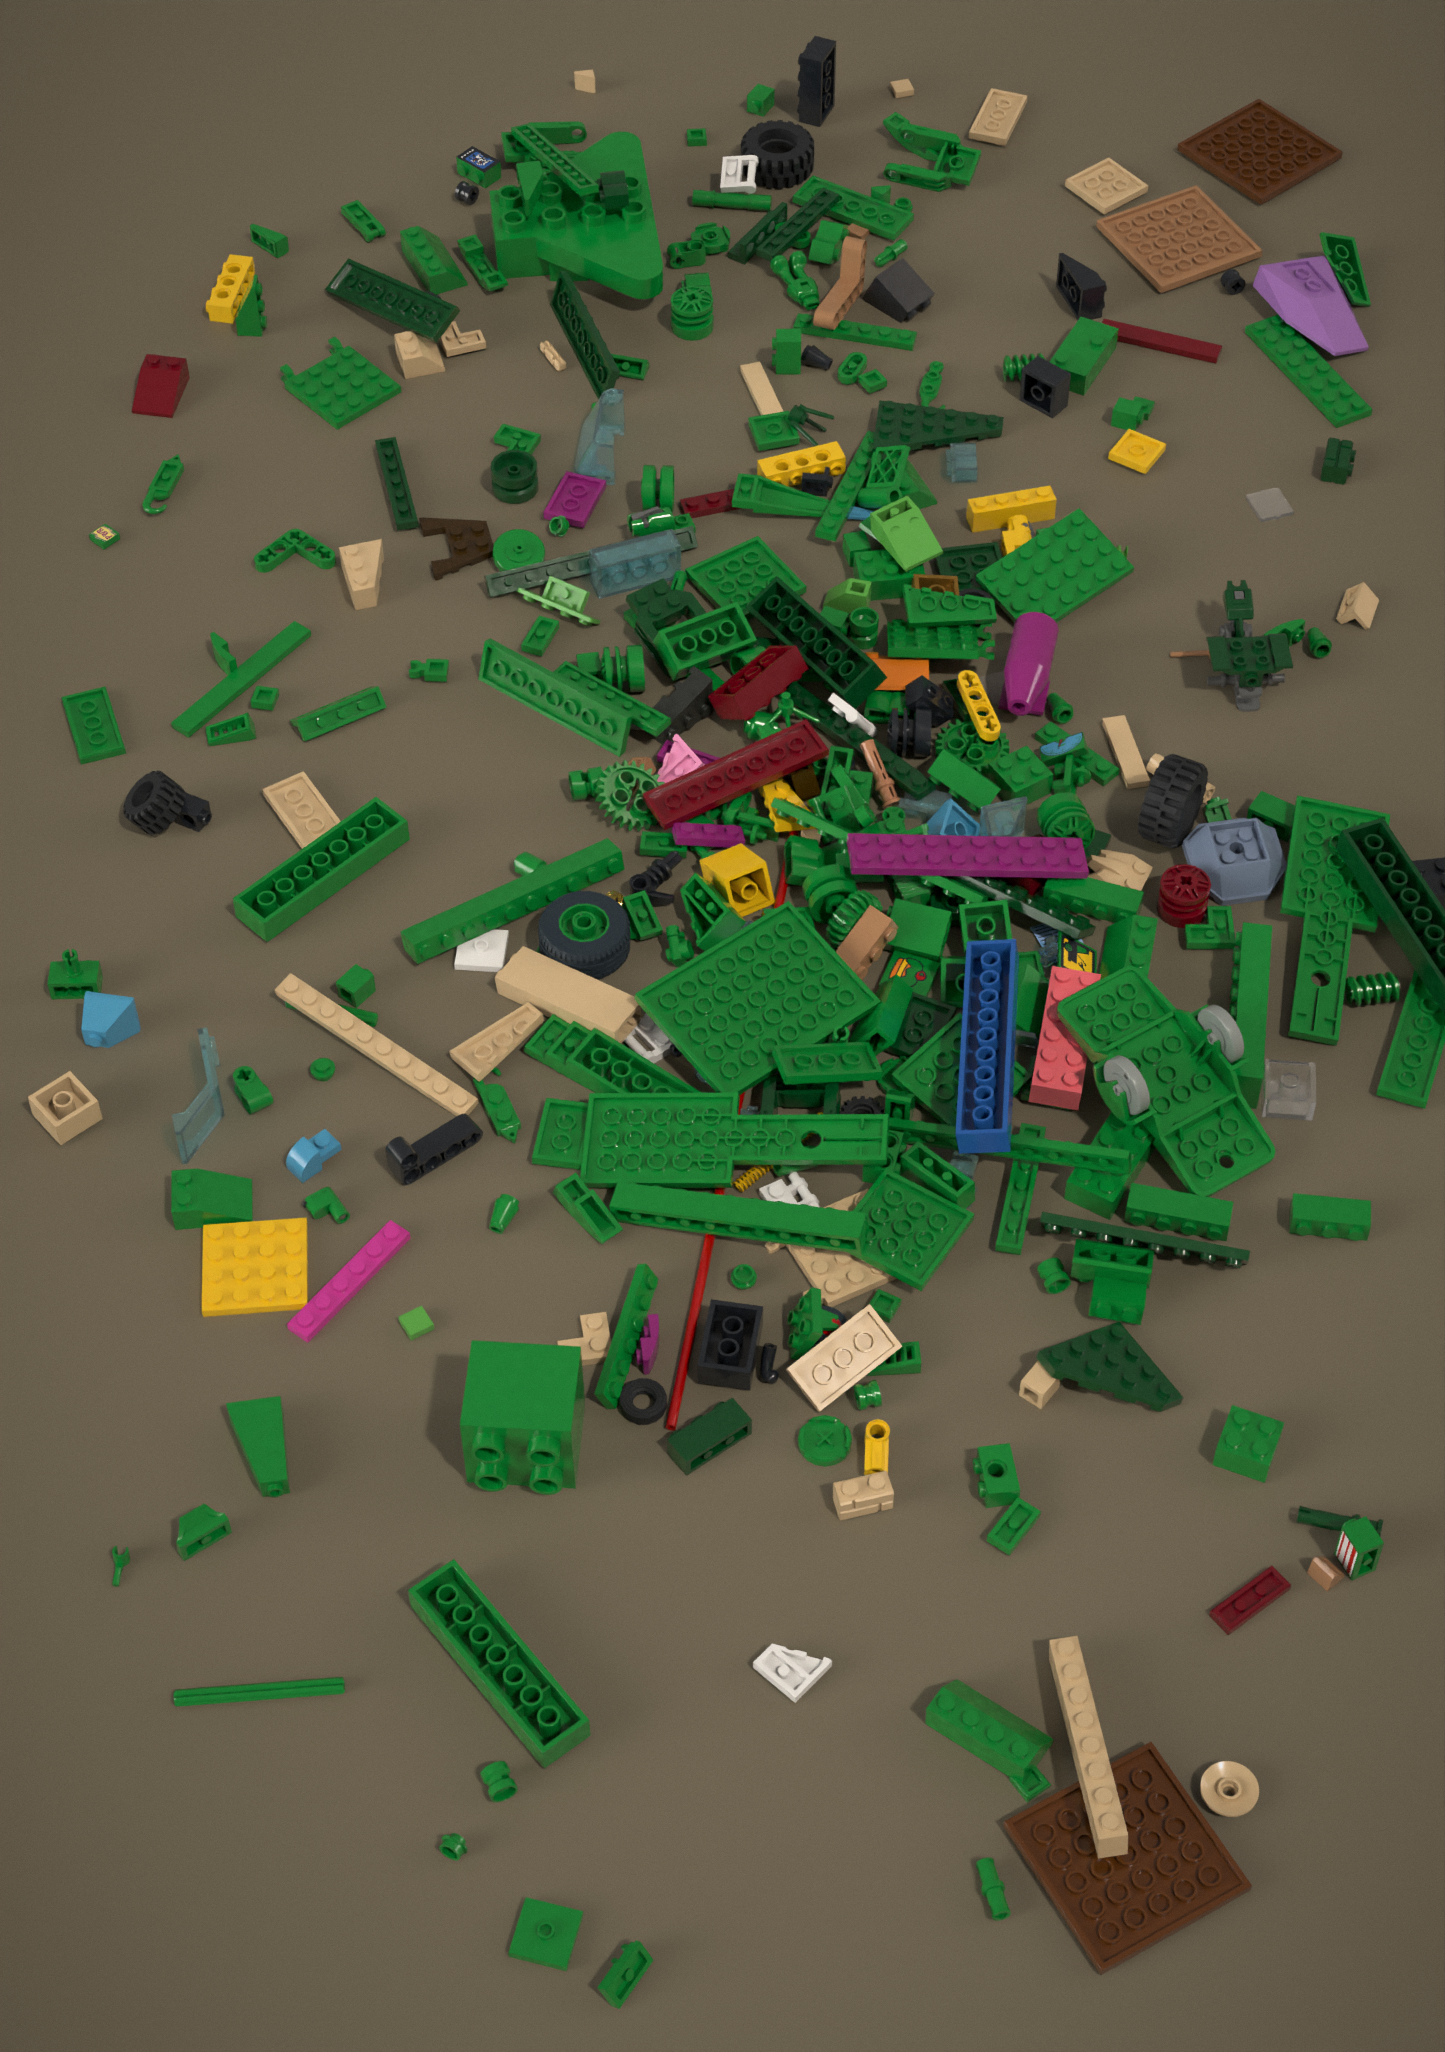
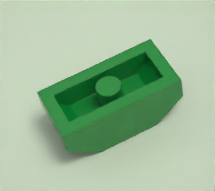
M645 890L623 897L622 907L630 921V939L644 940L662 935L663 929Z
M202 1504L179 1518V1535L176 1544L178 1553L183 1561L232 1533L229 1519L225 1513L217 1512L208 1505Z

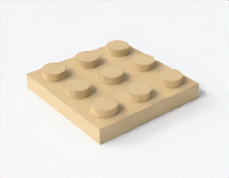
M1107 158L1065 180V187L1104 215L1148 192L1147 184L1111 158Z

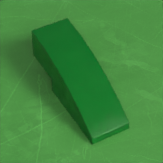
M574 1173L555 1186L553 1194L558 1201L601 1244H604L623 1231L621 1225L593 1189L589 1190L577 1173Z

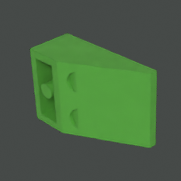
M908 496L870 513L871 532L905 572L943 554L941 546L920 509Z

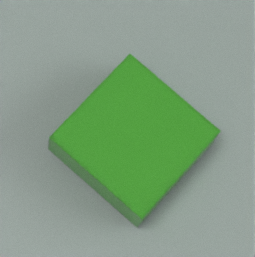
M422 1305L398 1317L399 1323L411 1341L434 1330V1324Z

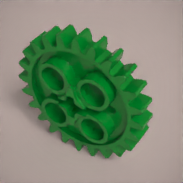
M956 719L955 725L948 723V728L942 727L941 733L937 734V740L935 741V756H939L942 750L947 748L950 753L987 777L989 763L1008 755L1010 750L1009 739H1006V733H1001V729L997 740L985 741L979 736L973 721L961 723L958 719Z
M624 760L621 765L616 761L613 766L608 765L606 770H603L596 782L597 788L595 793L599 795L595 800L602 802L599 809H606L605 817H613L611 823L619 821L620 828L626 824L629 831L634 826L638 831H641L643 826L646 830H649L651 825L656 826L658 821L644 802L642 794L665 784V782L657 781L660 776L659 774L651 775L652 768L646 771L644 770L643 763L640 767H636L634 760L630 765ZM636 780H637V781H638V785H637V788L635 789V791H634V793H633V795H632V791H631V790H632L633 787L635 786V782H636ZM632 796V802L627 811L626 806Z

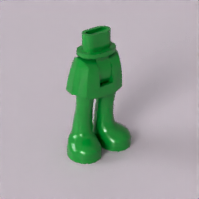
M802 251L793 252L790 255L789 261L783 255L774 257L770 263V268L776 276L780 277L788 285L787 295L801 306H804L806 310L818 308L821 303L819 301L817 283L804 272V267L807 263L805 254Z

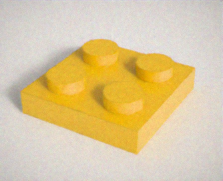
M1128 429L1111 449L1108 459L1146 474L1166 450V443Z

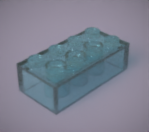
M670 529L589 549L590 582L598 598L601 599L640 589L662 578L666 582L672 581L675 572L681 570V545L673 530Z

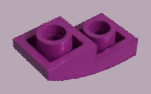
M658 1314L648 1315V1325L643 1326L644 1338H640L641 1349H636L637 1365L643 1366L644 1375L651 1372L658 1354Z

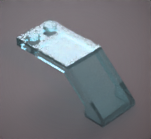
M207 1027L197 1030L208 1083L185 1112L172 1114L182 1164H187L225 1116L216 1067L220 1066L215 1038L214 1036L209 1037Z

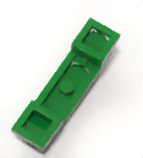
M894 112L883 120L886 129L902 146L921 158L937 161L940 151L907 144L900 140L898 136L903 124H910L908 119Z
M476 234L457 240L465 262L473 276L484 289L493 291L508 286V282L501 271H496L485 255L484 247Z

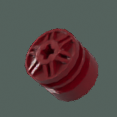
M1180 864L1168 868L1162 874L1156 907L1158 916L1163 922L1181 929L1185 928V924H1200L1205 919L1211 889L1209 876L1202 869L1188 864Z

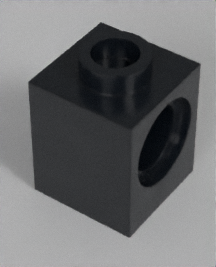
M185 792L184 805L175 822L200 832L205 825L209 824L212 818L209 801Z

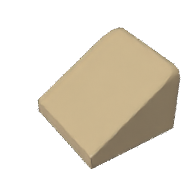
M593 69L575 71V89L596 93Z

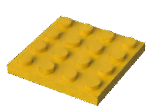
M307 1217L203 1225V1317L301 1310L308 1303Z

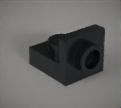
M825 467L824 474H802V492L827 497L828 488L833 486V475H830V467Z

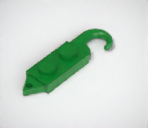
M179 454L168 461L163 460L153 478L142 504L144 511L147 513L159 514L167 508L166 504L160 508H152L151 504L153 500L170 498L184 472V464L181 463Z
M495 1067L491 1071L494 1072L497 1076H501V1072L498 1068ZM473 1077V1083L497 1136H503L515 1144L518 1130L521 1129V1122L504 1087L499 1084L485 1085L483 1079L479 1082Z

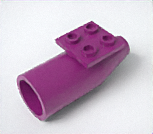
M1028 612L1016 619L1004 668V684L998 709L1009 710L1018 716L1028 713L1044 714L1050 685L1049 675L1059 633L1057 623L1050 616L1040 612Z

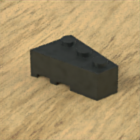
M695 666L689 670L691 675L683 683L678 681L674 685L676 690L668 698L664 696L653 707V709L671 718V724L657 737L645 731L661 745H664L666 740L673 741L672 739L675 734L680 735L687 729H691L697 722L708 717L713 712V705L708 698L713 692V680Z

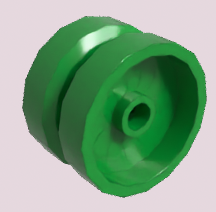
M644 465L643 479H641L643 511L656 507L657 499H660V508L669 507L673 513L674 466L663 465L660 471V479H657V468L655 465Z
M832 864L822 866L810 873L803 882V893L808 902L810 913L814 920L821 924H829L828 921L832 918V913L843 903V899H847L851 893L854 894L856 891H859L850 869L843 865Z

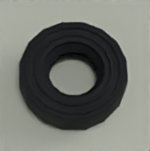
M638 1378L630 1381L621 1391L620 1409L623 1416L630 1422L637 1425H649L657 1422L664 1415L667 1409V1395L663 1386L657 1381L649 1378ZM647 1394L653 1398L654 1402L647 1409H639L633 1404V1400L637 1395Z

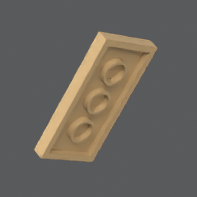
M991 88L969 131V138L1006 146L1027 103L1028 96Z
M304 771L262 789L263 796L302 849L341 822Z
M869 1304L789 1366L786 1371L815 1409L820 1412L900 1349L902 1345Z

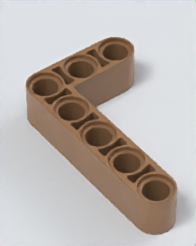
M849 236L845 237L842 246L840 278L816 309L813 319L814 326L835 330L861 295L865 277L867 240Z

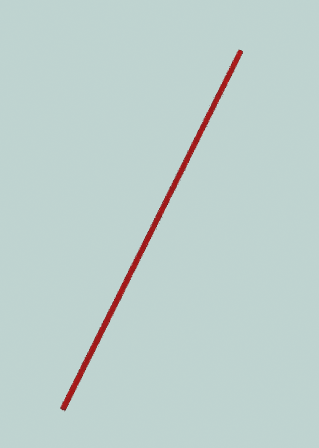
M799 830L789 831L788 838L790 835L798 836ZM784 860L774 908L784 904L788 883L785 882ZM745 1092L739 1095L738 1115H741ZM715 1188L714 1194L724 1195L725 1188ZM705 1234L665 1426L670 1431L676 1430L716 1237L713 1234Z

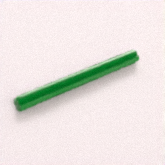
M343 1677L176 1689L173 1699L175 1706L179 1707L335 1695L345 1692V1680Z

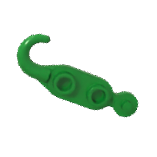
M939 361L931 362L929 365L930 371L923 377L919 390L921 406L928 407L929 403L938 396L942 383V376L939 373L943 372L944 369L943 363ZM942 405L940 409H945V405Z

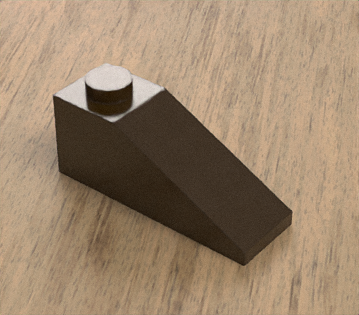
M812 764L788 774L794 792L801 800H810L816 795L821 794Z

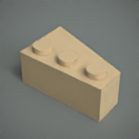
M382 539L339 547L342 570L355 610L377 606L379 582L384 561Z

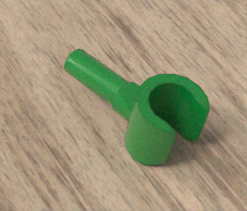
M117 1546L112 1549L115 1563L112 1582L114 1587L119 1586L123 1567L130 1562L128 1547H126V1552L122 1555H118Z

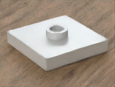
M494 929L458 945L454 964L455 970L498 972L500 969H503L509 938L508 930Z

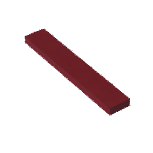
M1103 319L1102 321L1103 324L1119 328L1117 341L1215 364L1222 350V345L1109 319Z

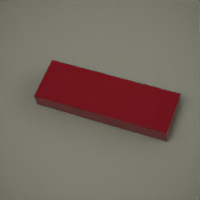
M1270 1566L1213 1608L1209 1616L1227 1635H1230L1288 1592L1291 1584L1273 1566Z

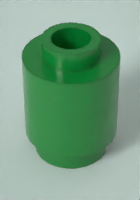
M528 852L519 854L514 860L515 872L521 876L547 865L546 861Z

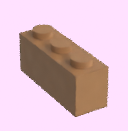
M870 905L836 950V953L863 980L868 973V968L874 961L880 958L883 948L894 939L899 927L893 919Z

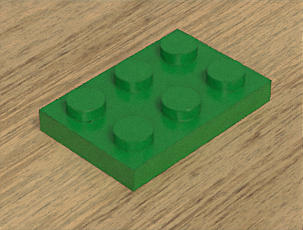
M546 1098L532 1155V1164L581 1170L588 1103Z

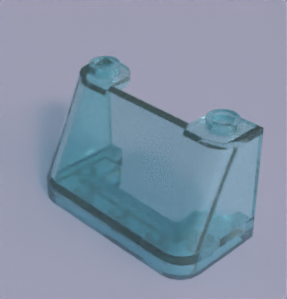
M613 388L605 390L583 423L574 464V473L606 480V484L615 485L614 435L620 433V435L624 436L625 432L624 390Z

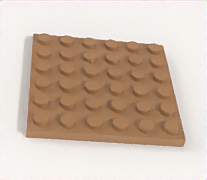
M1197 185L1097 220L1096 227L1160 293L1262 257V249Z

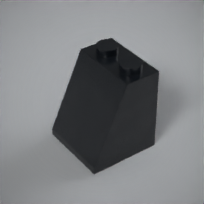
M902 258L874 278L862 299L902 323L906 319H913L919 310H926L932 304L930 300L935 293Z

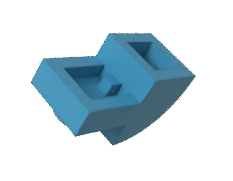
M326 1129L309 1140L302 1137L292 1147L287 1156V1169L301 1183H304L322 1170V1163L342 1150L341 1144Z

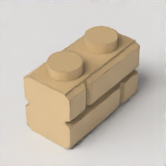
M887 1471L833 1483V1501L840 1521L875 1513L878 1510L893 1509L894 1492Z

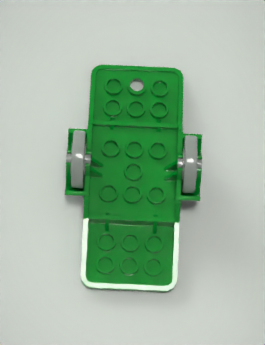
M1133 966L1124 967L1059 1002L1057 1015L1094 1064V1079L1100 1095L1108 1108L1120 1121L1132 1126L1142 1121L1155 1139L1153 1145L1190 1194L1210 1197L1273 1160L1275 1156L1274 1144L1241 1094L1237 1074L1234 1070L1251 1060L1248 1057L1241 1058L1244 1053L1243 1037L1236 1022L1225 1009L1213 1004L1210 1006L1207 1004L1192 1013L1176 1009L1142 971ZM1220 1158H1230L1233 1162L1232 1167H1222L1219 1162Z

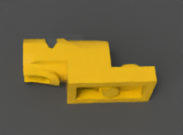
M1015 515L1007 520V531H1002L1001 536L1003 557L1036 536L1026 516Z

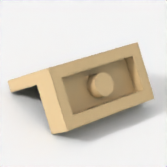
M1364 582L1346 589L1336 619L1340 624L1356 619L1365 630L1369 629L1379 599Z

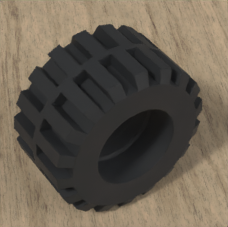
M159 770L156 772L151 771L139 779L131 788L123 805V814L145 833L151 835L158 834L163 829L169 827L181 812L185 800V791Z

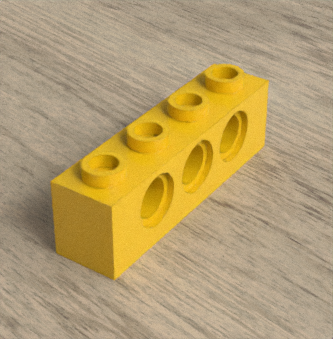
M230 254L227 261L223 263L222 273L218 275L217 284L212 288L210 300L206 302V312L209 313L210 321L234 323L238 306L255 275L253 257Z
M835 441L757 460V475L791 487L802 484L803 473L824 474L825 467H830V475L844 474L846 456L838 442Z

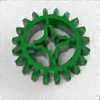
M862 890L856 891L854 894L851 893L847 899H843V903L832 913L833 916L829 919V925L826 927V937L832 946L836 949L839 948L870 905L880 912L882 911L883 906H881V902L877 897Z

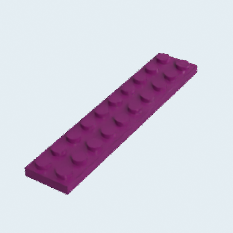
M848 833L847 835L852 874L1087 879L1089 874L1082 838Z

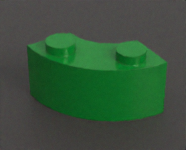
M821 220L815 238L812 239L808 260L827 264L839 261L844 239L850 234L848 225Z

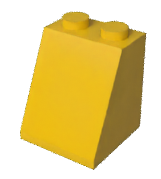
M740 843L700 860L703 878L715 886L741 917L775 903L766 861Z

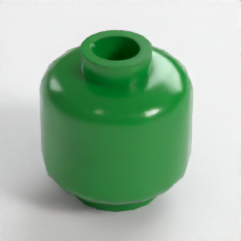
M756 711L753 718L744 721L743 732L747 734L748 739L759 740L760 736L757 733V728L764 725L773 716L771 713ZM778 722L771 724L774 730L778 728Z

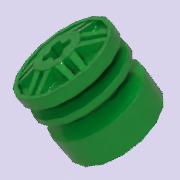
M697 286L680 288L672 294L671 329L678 338L696 341L702 340L712 333L714 327V307L712 294L708 290Z
M628 645L625 656H621L619 647L614 646V657H610L609 647H603L601 658L602 681L611 686L612 683H617V689L622 691L623 683L626 682L630 692L645 691L642 645Z
M1068 792L1057 793L1048 797L1038 808L1036 819L1045 837L1082 838L1084 849L1094 839V823L1087 813L1084 804L1076 795Z

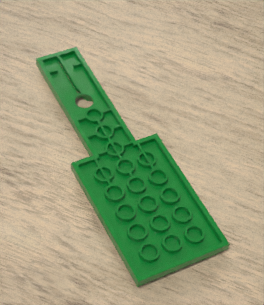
M1298 795L1296 797L1280 913L1303 918L1288 1036L1335 1046L1339 1041L1352 928L1375 932L1379 914L1335 847L1342 830L1380 818H1384L1389 826L1390 814ZM1315 973H1322L1325 975L1326 980L1329 981V984L1318 986L1312 982L1311 977Z
M738 1092L589 1093L580 1178L587 1188H616L617 1182H633L647 1186L657 1185L663 1188H732L734 1165H887L889 1115H738L740 1101ZM808 1133H816L821 1138V1142L817 1147L809 1149L802 1145V1139H805ZM853 1140H882V1141H853Z

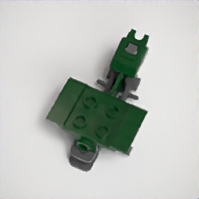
M1245 580L1240 581V586H1234L1232 581H1227L1226 590L1223 592V602L1226 617L1230 623H1224V625L1219 626V636L1206 637L1213 672L1222 671L1225 674L1207 676V686L1221 685V687H1225V685H1233L1237 709L1242 712L1258 711L1260 709L1259 697L1262 695V683L1267 685L1285 683L1284 673H1271L1293 668L1288 640L1285 633L1252 636V625L1244 622V620H1252L1254 618L1252 590L1248 588Z

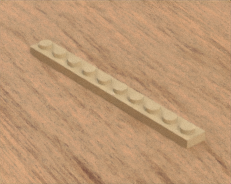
M290 973L275 989L278 997L456 1117L460 1114L469 1115L479 1104L478 1098Z

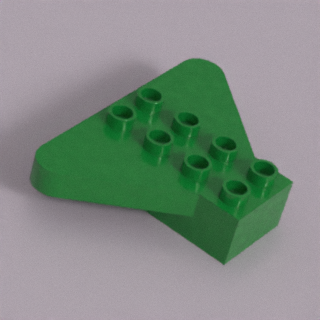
M620 131L611 133L571 159L574 164L596 183L597 179H600V173L624 170L629 194V206L605 208L604 203H600L599 192L593 193L590 197H581L554 172L547 175V181H543L544 190L531 215L528 217L525 215L518 186L506 185L499 190L489 191L497 271L500 270L505 279L550 275L549 263H553L636 299L654 298L662 292L664 285L663 262L641 141L636 135Z

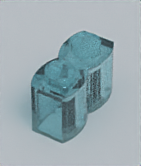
M950 443V449H946V462H950L947 463V476H951V482H977L976 443Z

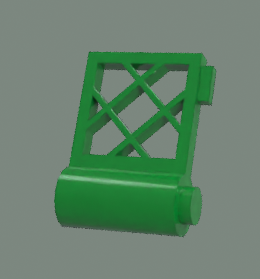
M909 446L877 447L876 452H873L870 463L872 467L866 488L861 489L858 493L857 500L861 508L880 509L902 498V492L899 488L910 451ZM901 452L900 458L895 461L894 458ZM884 453H886L887 457L881 463L882 456ZM891 463V468L885 472L884 469ZM881 473L882 477L875 483L876 477ZM895 473L894 481L890 482L889 478Z

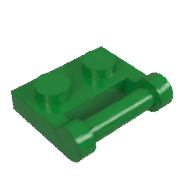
M846 785L807 801L814 814L825 818L820 803L826 801L835 824L854 833L863 829L853 812L855 806ZM832 835L830 838L825 836L821 838L823 845L839 839Z

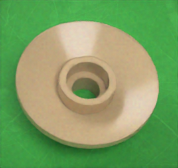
M1222 1761L1211 1765L1204 1772L1200 1782V1792L1204 1802L1212 1811L1226 1817H1238L1248 1813L1256 1805L1259 1797V1785L1256 1777L1247 1767L1237 1762ZM1229 1790L1233 1793V1796H1227L1223 1792Z

